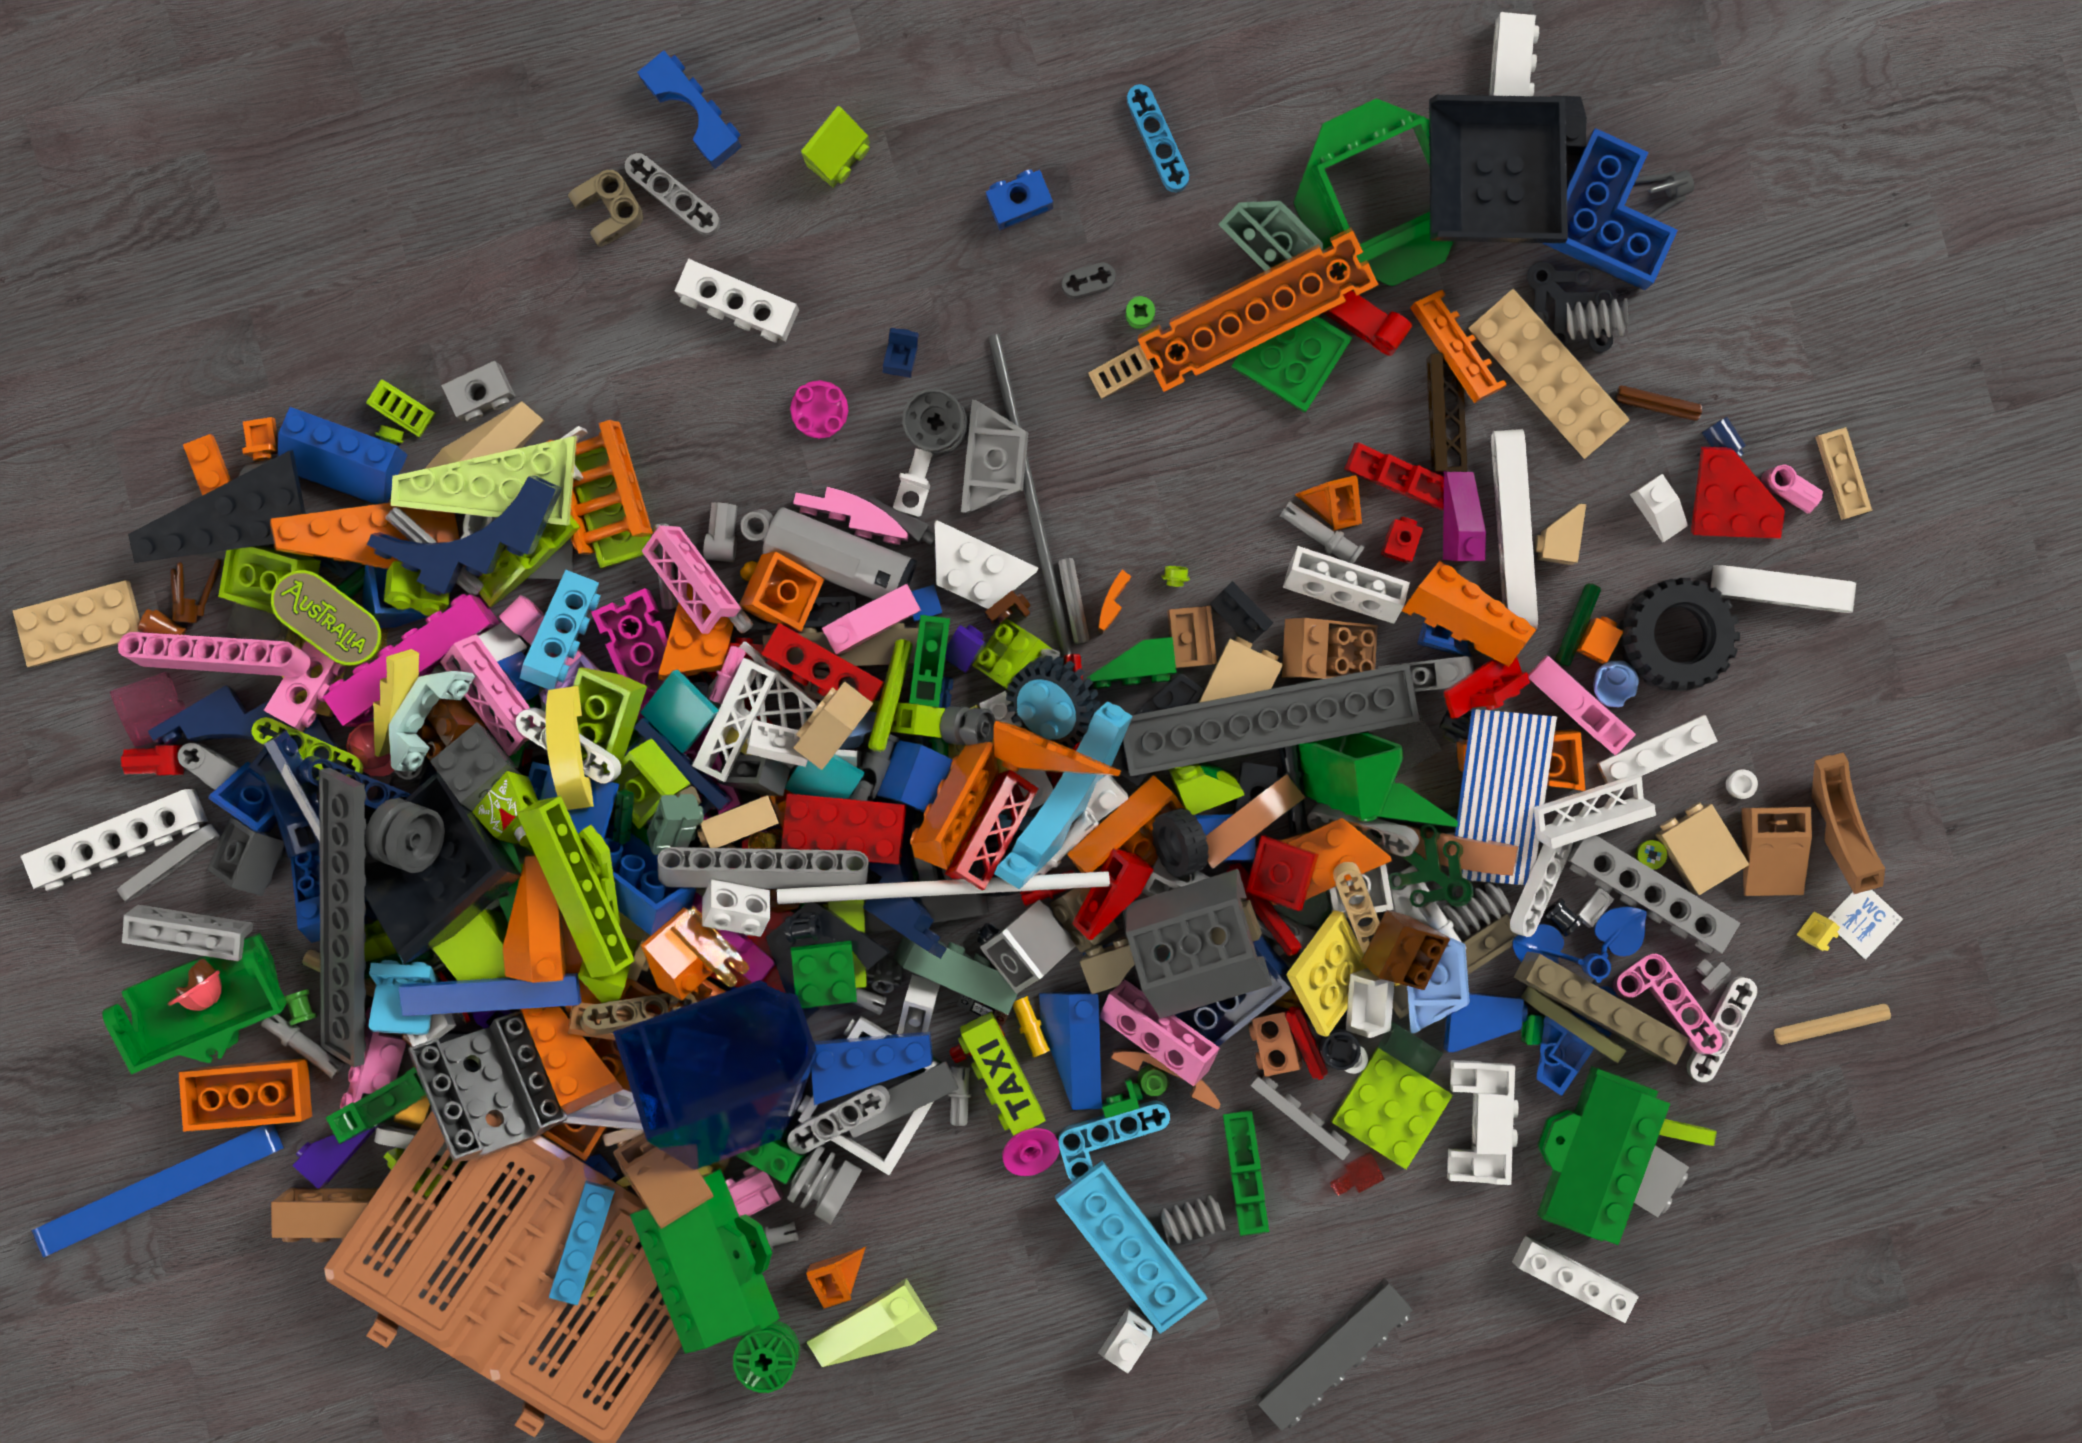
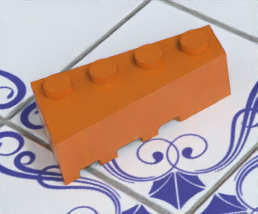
M1441 561L1437 563L1418 586L1402 609L1403 612L1410 616L1415 612L1425 617L1424 623L1433 628L1438 624L1450 630L1451 637L1460 642L1461 640L1473 642L1476 650L1508 667L1536 631L1527 620L1518 617L1507 609L1503 603L1490 597L1478 585L1469 582L1458 574L1453 567Z
M1574 729L1555 731L1548 786L1585 791L1580 732ZM1468 740L1456 742L1458 768L1461 772L1464 771Z
M560 1006L521 1009L560 1107L567 1115L623 1090L582 1035L568 1034L570 1019Z

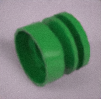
M777 1320L763 1330L743 1335L733 1355V1369L737 1379L747 1389L757 1393H771L782 1388L790 1380L800 1357V1343L796 1333L787 1324ZM762 1354H765L766 1358H771L768 1365L765 1364L764 1360H759Z

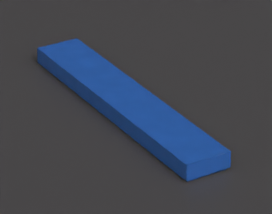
M578 973L565 974L562 981L532 983L508 977L402 984L398 987L402 1016L579 1005L582 1002Z

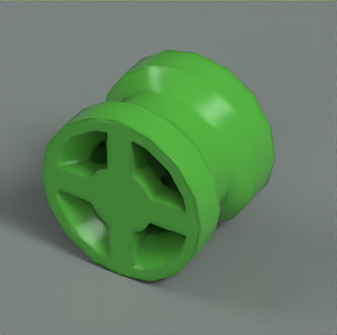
M1134 297L1127 305L1126 321L1134 329L1141 330L1150 326L1155 316L1153 302L1147 297Z

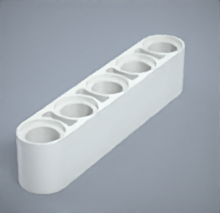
M1714 565L1710 589L1716 587L1721 591V598L1852 613L1856 583L1750 568Z

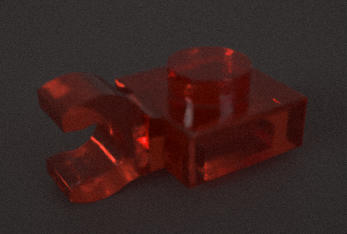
M1368 1152L1345 1164L1344 1167L1347 1174L1331 1181L1330 1185L1334 1193L1339 1196L1353 1186L1360 1193L1385 1179L1372 1153Z

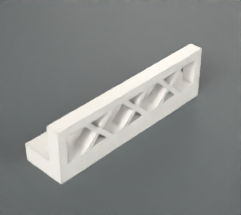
M743 658L719 708V712L696 756L693 767L726 782L750 732L752 721L756 719L777 673L760 666V664L752 660ZM757 672L766 675L767 678L763 687L752 691L750 686ZM759 693V695H758V697H757V699H756V701H755L753 695H756V694ZM749 697L752 710L749 715L739 718V709L744 699ZM746 720V722H745V724H744V726H743V728H742L740 722H743V721ZM736 724L739 737L736 742L726 745L725 739L731 726ZM733 748L731 754L729 755L727 749ZM723 751L726 764L720 773L712 769L718 753Z
M1638 774L1533 807L1537 840L1551 849L1656 816L1655 805L1643 797L1642 777ZM1633 785L1634 797L1626 800L1620 799L1619 797L1625 788ZM1608 794L1610 796L1604 807L1598 809L1594 807L1601 795ZM1579 802L1585 804L1577 816L1571 817L1568 815L1574 804ZM1554 810L1557 811L1559 814L1553 823L1545 826L1544 814Z

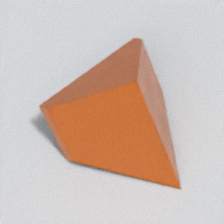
M1356 475L1326 482L1295 494L1330 524L1334 530L1362 524L1358 478Z
M866 1247L810 1264L806 1272L807 1278L823 1309L852 1300V1289Z

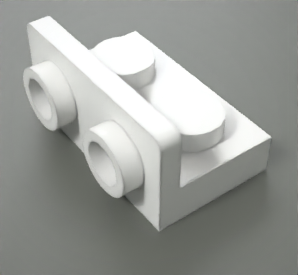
M756 720L752 721L747 738L746 754L806 767L808 761L807 758L793 748L800 740L796 735L799 730Z

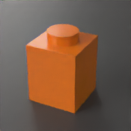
M1602 616L1601 619H1591L1576 652L1599 664L1607 663L1623 631L1616 628L1618 624L1607 617Z

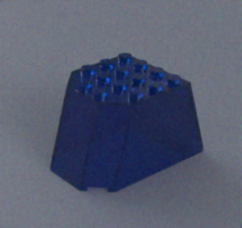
M760 980L613 1031L647 1142L694 1170L781 1139L801 1101L817 1051L798 996L790 992L786 994L769 987L767 983Z

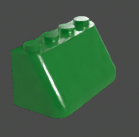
M1366 732L1298 744L1300 765L1304 776H1302L1304 796L1316 800L1317 803L1326 804L1331 809H1338L1344 812L1345 815L1357 817L1360 821L1377 819V815L1381 814L1403 761L1402 745Z

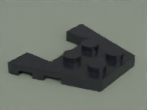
M819 902L805 904L792 916L796 919L810 917L811 914L817 913L822 927L820 940L814 941L813 938L798 939L795 943H789L785 934V922L766 936L798 1025H802L822 1007L797 1009L791 947L851 941L852 951L867 970L871 969L890 953L888 948L879 945L869 938L870 936L861 930H857Z

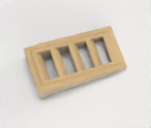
M1138 345L1090 371L1088 375L1100 398L1103 399L1152 374L1153 366L1147 360L1141 346ZM1137 357L1142 367L1140 371L1136 369L1131 358ZM1123 362H1126L1132 374L1127 377L1121 366ZM1113 367H1115L1122 380L1118 383L1110 371ZM1102 373H1105L1111 385L1107 389L1100 377Z

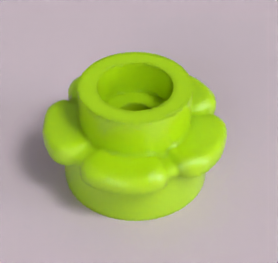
M381 425L379 433L375 432V435L379 436L380 440L397 445V443L402 444L404 442L402 440L404 432Z
M1165 566L1164 575H1161L1162 579H1167L1166 585L1182 587L1184 582L1190 580L1188 568L1181 566Z

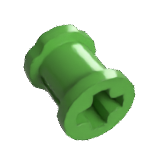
M309 989L284 996L292 1018L289 1021L290 1025L317 1017L316 1013H312L308 1000Z

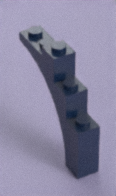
M536 475L528 476L518 496L499 517L483 529L462 539L440 543H420L401 540L378 532L371 534L367 545L375 548L374 553L386 559L394 557L402 561L401 566L414 572L421 570L417 582L424 584L426 591L440 596L441 593L452 592L463 565H466L465 570L478 576H482L483 573L493 572L505 545H508L506 550L523 557L524 553L527 555L534 553L562 487Z

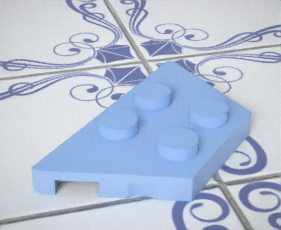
M1449 937L1450 941L1425 990L1407 986L1411 1033L1420 1031L1422 1028L1443 1019L1470 1003L1466 946L1464 943Z

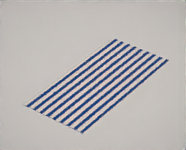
M1472 709L1457 814L1458 826L1455 829V836L1484 842L1491 840L1518 846L1513 876L1462 869L1463 878L1470 881L1526 885L1536 862L1539 844L1533 807L1545 803L1556 716Z

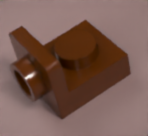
M1012 590L986 610L984 615L991 624L995 620L1001 623L1014 613L1011 608L1015 606L1026 619L1030 615L1028 608L1031 605L1021 592L1016 595Z

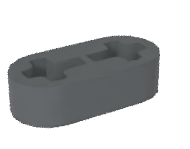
M1102 262L1069 271L1063 276L1062 291L1071 299H1079L1107 291L1114 285L1116 278L1115 270L1110 264ZM1099 270H1103L1105 274H1110L1105 284H1102L1101 280L1091 281L1090 279L1097 277ZM1071 278H1075L1077 282L1087 281V283L1079 285V291L1074 292L1073 288H1067L1066 286L1070 284Z

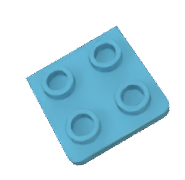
M392 960L371 963L369 975L375 982L376 987L368 1024L370 1030L382 1033L427 1034L430 1029L432 1015L402 1016L398 987L402 984L438 982V977L432 967L423 962H412L411 965H401Z

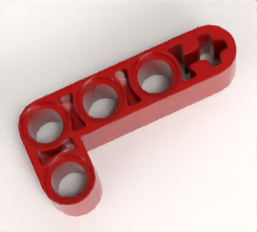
M1352 290L1343 294L1345 302L1323 312L1332 320L1388 356H1392L1413 326L1401 314L1390 311L1387 314L1360 295H1356Z

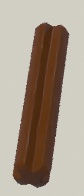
M1623 385L1619 386L1615 396L1618 403L1693 421H1698L1702 414L1701 404Z

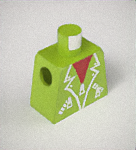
M506 771L472 812L498 840L528 846L530 842L517 813L537 802L538 799L528 776Z

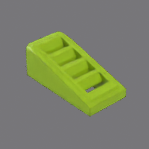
M383 379L379 381L366 404L418 437L422 436L436 414ZM391 391L385 403L383 404V406H381L380 404L386 397L387 393ZM397 398H402L394 412L391 413L389 410ZM410 403L413 406L404 420H402L400 417ZM420 410L423 414L413 427L410 423Z

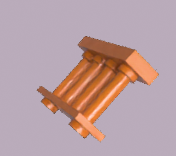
M613 420L599 423L601 430L599 436L576 443L575 456L604 447L609 457L607 464L581 472L584 477L581 481L573 478L570 515L580 528L571 537V542L579 554H594L593 542L628 531L635 537H645L653 534L621 424ZM609 475L615 477L618 487L615 492L583 503L579 502L575 489L576 486ZM617 503L623 505L626 514L624 520L588 531L584 514Z

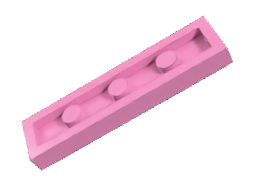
M659 525L642 552L701 633L709 634L720 617H736L741 607L681 527ZM659 543L663 546V559H659L654 552ZM671 563H675L678 567V580H675L671 575ZM687 583H690L693 587L692 601L687 597ZM702 604H706L711 611L706 621L702 617Z
M477 634L454 643L440 663L446 671L469 672L476 676L472 682L477 687L478 694L473 690L471 683L468 692L464 696L508 756L515 754L524 742L530 740L522 735L516 727L518 714L523 710L529 709V705ZM454 658H456V660H457L458 663L460 664V669H461V671L458 669V667H457V666L455 665V663L453 662V659H454ZM489 706L493 709L495 718L490 713ZM533 716L527 718L531 722L529 726L531 728L537 726L533 723ZM506 730L514 738L515 741L513 743L508 738Z

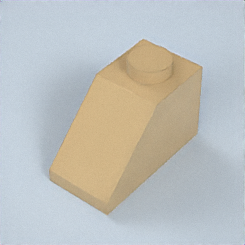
M1579 504L1542 530L1541 535L1536 536L1534 552L1538 553L1537 560L1567 565L1578 563L1586 504Z

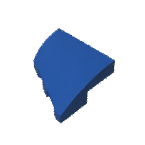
M1546 1016L1543 1022L1544 1027L1537 1080L1563 1096L1595 1048Z

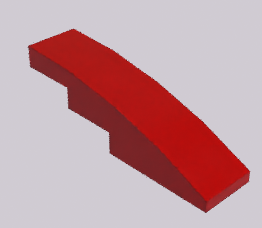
M1354 443L1344 470L1398 494L1444 511L1443 476L1419 465L1407 463L1390 454H1383L1362 443Z

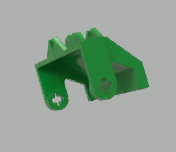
M261 933L244 939L242 959L239 961L202 956L123 989L122 995L132 1013V1024L123 1008L118 1004L103 1009L102 1014L105 1026L130 1073L134 1074L177 1055L211 1063L213 1058L209 1055H214L217 1050V1057L221 1059L226 1049H229L239 1041L240 1029L281 1013L287 1001L279 987L274 959ZM200 959H205L215 970L220 971L218 975L221 979L222 991L218 1001L209 1008L202 1011H194L185 1008L179 1002L171 1006L167 1004L178 995L176 993L177 987L184 988L188 985V972Z

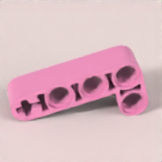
M520 595L499 618L514 633L522 636L532 645L545 614L531 600ZM579 648L575 658L572 659L569 657L566 662L567 666H571L577 659L584 655L599 671H601ZM551 653V656H550V657H558V656H557L556 654H554V653Z
M1650 954L1645 956L1615 977L1613 989L1621 998H1632L1649 989L1681 1034L1689 1038L1688 1043L1694 1051L1701 1055H1708L1718 1052L1721 1048L1723 1040L1720 1032L1666 959L1661 955ZM1648 960H1653L1658 964L1659 972L1656 976L1647 973L1645 965ZM1624 977H1630L1634 980L1635 989L1632 993L1625 992L1622 989L1621 981ZM1666 984H1671L1676 988L1677 996L1674 1000H1669L1664 996L1663 989ZM1685 1008L1691 1009L1695 1014V1021L1691 1025L1686 1024L1682 1020L1681 1014ZM1703 1024L1704 1028H1700L1699 1031L1703 1036L1710 1035L1712 1037V1040L1709 1042L1711 1047H1703L1701 1045V1042L1704 1040L1699 1032L1692 1034L1691 1030Z

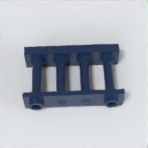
M642 718L634 726L639 732L637 734L638 739L626 750L625 756L629 751L652 738L690 782L688 787L694 786L703 794L701 797L702 801L698 805L703 809V816L711 808L715 809L717 807L719 810H722L733 801L705 772L693 767L694 761L685 753L682 754L646 718Z

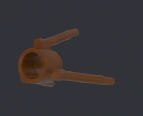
M220 559L215 561L198 605H195L196 599L184 598L183 564L181 562L177 563V571L175 568L170 570L173 602L172 621L197 623V616H204L205 605L221 565Z

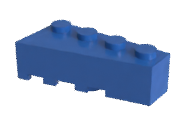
M931 1031L812 1042L809 1045L814 1105L932 1065Z

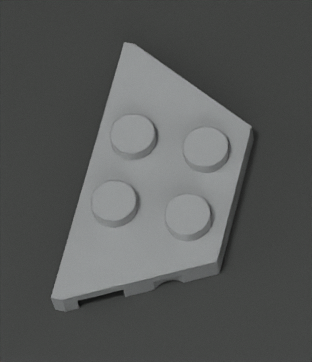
M972 400L961 505L962 513H970L1022 492L1029 433L977 400Z

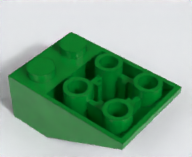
M1173 637L1142 640L1088 676L1087 679L1090 677L1092 680L1093 689L1110 688L1111 682L1122 681V686L1138 685L1141 683V679L1151 678V683L1167 682L1170 680V676L1176 673Z

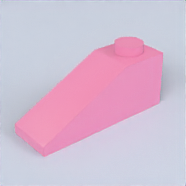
M905 584L823 627L822 630L837 655L849 652L918 613L921 609L909 586Z

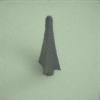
M872 496L868 497V502L886 512L920 545L923 540L931 546L935 543V534L930 531L932 527L928 523L906 515Z

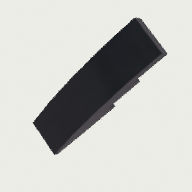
M855 596L816 597L803 628H823L856 610ZM743 610L753 623L752 628L747 631L776 629L777 624L764 621Z

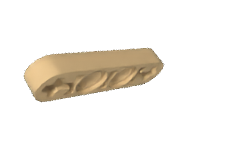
M1343 862L1334 869L1333 878L1361 950L1365 954L1370 944L1368 937L1375 934L1380 921L1359 867L1353 862ZM1346 874H1350L1354 885L1348 887L1344 878ZM1355 895L1364 896V900L1359 904L1349 903L1350 898ZM1369 917L1373 919L1372 923L1368 926L1357 925L1362 918Z

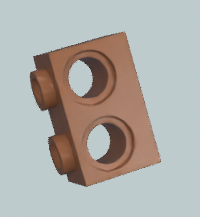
M1288 1008L1261 1013L1249 1024L1252 1041L1257 1040L1259 1052H1256L1257 1065L1259 1070H1264L1265 1077L1300 1070L1303 1066L1299 1047L1285 1018V1012L1289 1010ZM1267 1021L1274 1022L1278 1026V1034L1269 1035L1266 1033L1264 1023ZM1271 1051H1281L1285 1056V1062L1282 1064L1273 1062Z

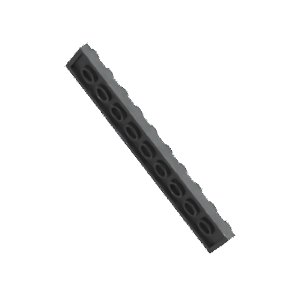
M1409 663L1132 715L1133 717L1122 741L1129 776H1135L1413 723L1420 720Z
M331 768L319 770L321 1047L352 1067L364 1065V1052L366 1051L364 1040V1025L366 1024L364 1013V998L366 997V988L364 986V971L366 969L364 958V943L366 942V933L364 931V915L366 914V905L364 903V887L366 886V877L364 875V859L366 857L364 846V830L366 829L364 802L366 800V791L364 784Z

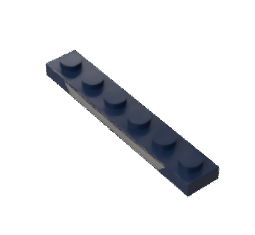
M286 730L271 738L264 745L320 843L319 787L306 781L301 776L300 764L303 759L298 752L297 743L289 736Z

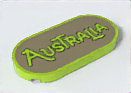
M306 570L293 571L284 575L275 584L271 593V607L278 620L334 662L343 666L361 665L370 661L379 651L382 637L380 626L375 617L318 574Z

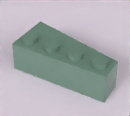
M903 936L893 958L904 969L1005 1014H1009L1018 993L1016 994L999 971L990 965L991 961L988 958L977 953L973 957L964 953L965 948L953 942H949L947 945L938 941V943L947 948L940 959Z

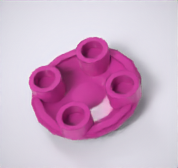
M822 380L808 382L800 386L792 398L790 407L792 420L798 430L809 437L817 439L831 437L839 432L847 420L849 411L847 399L841 389L830 382Z

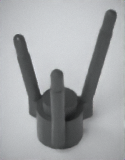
M1674 170L1665 174L1637 177L1634 184L1664 180L1663 184L1649 188L1648 192L1654 193L1665 190L1668 197L1673 196L1671 200L1646 216L1654 219L1675 204L1686 200L1685 195L1694 191V181L1688 170L1678 173Z

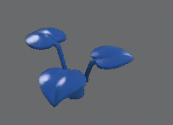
M1619 907L1602 914L1594 928L1596 937L1604 942L1601 946L1600 955L1590 953L1583 959L1561 953L1564 939L1556 928L1547 924H1539L1535 933L1530 937L1522 935L1514 937L1512 941L1513 949L1520 962H1522L1528 951L1539 953L1557 964L1559 963L1558 958L1581 965L1586 975L1594 978L1592 984L1597 986L1611 971V964L1607 959V948L1614 955L1630 956L1641 947L1645 936L1647 912L1635 907ZM1608 986L1599 987L1618 998L1612 988ZM1571 1010V1013H1573L1574 1015L1588 1023L1590 1026H1592L1608 1038L1612 1034L1608 1030L1602 1028L1601 1026L1593 1023L1592 1021L1586 1019L1585 1017Z

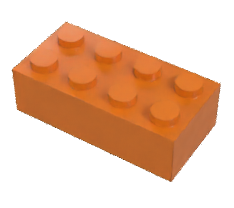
M305 1058L199 1067L179 1072L183 1132L302 1122L312 1117L308 1060Z

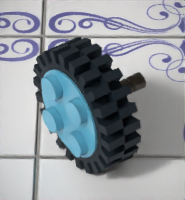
M1045 656L1043 659L1041 657L1036 658L1011 679L1013 681L1008 685L1007 689L1010 692L1006 694V700L1012 702L1007 705L1008 712H1016L1011 717L1013 724L1020 721L1022 723L1020 727L1043 736L1048 740L1072 748L1083 739L1094 713L1100 707V701L1093 700L1098 696V692L1096 689L1088 690V687L1093 682L1090 677L1085 681L1080 678L1085 673L1081 668L1076 672L1072 671L1075 665L1073 662L1069 661L1063 666L1064 658L1057 657L1054 660L1052 656Z

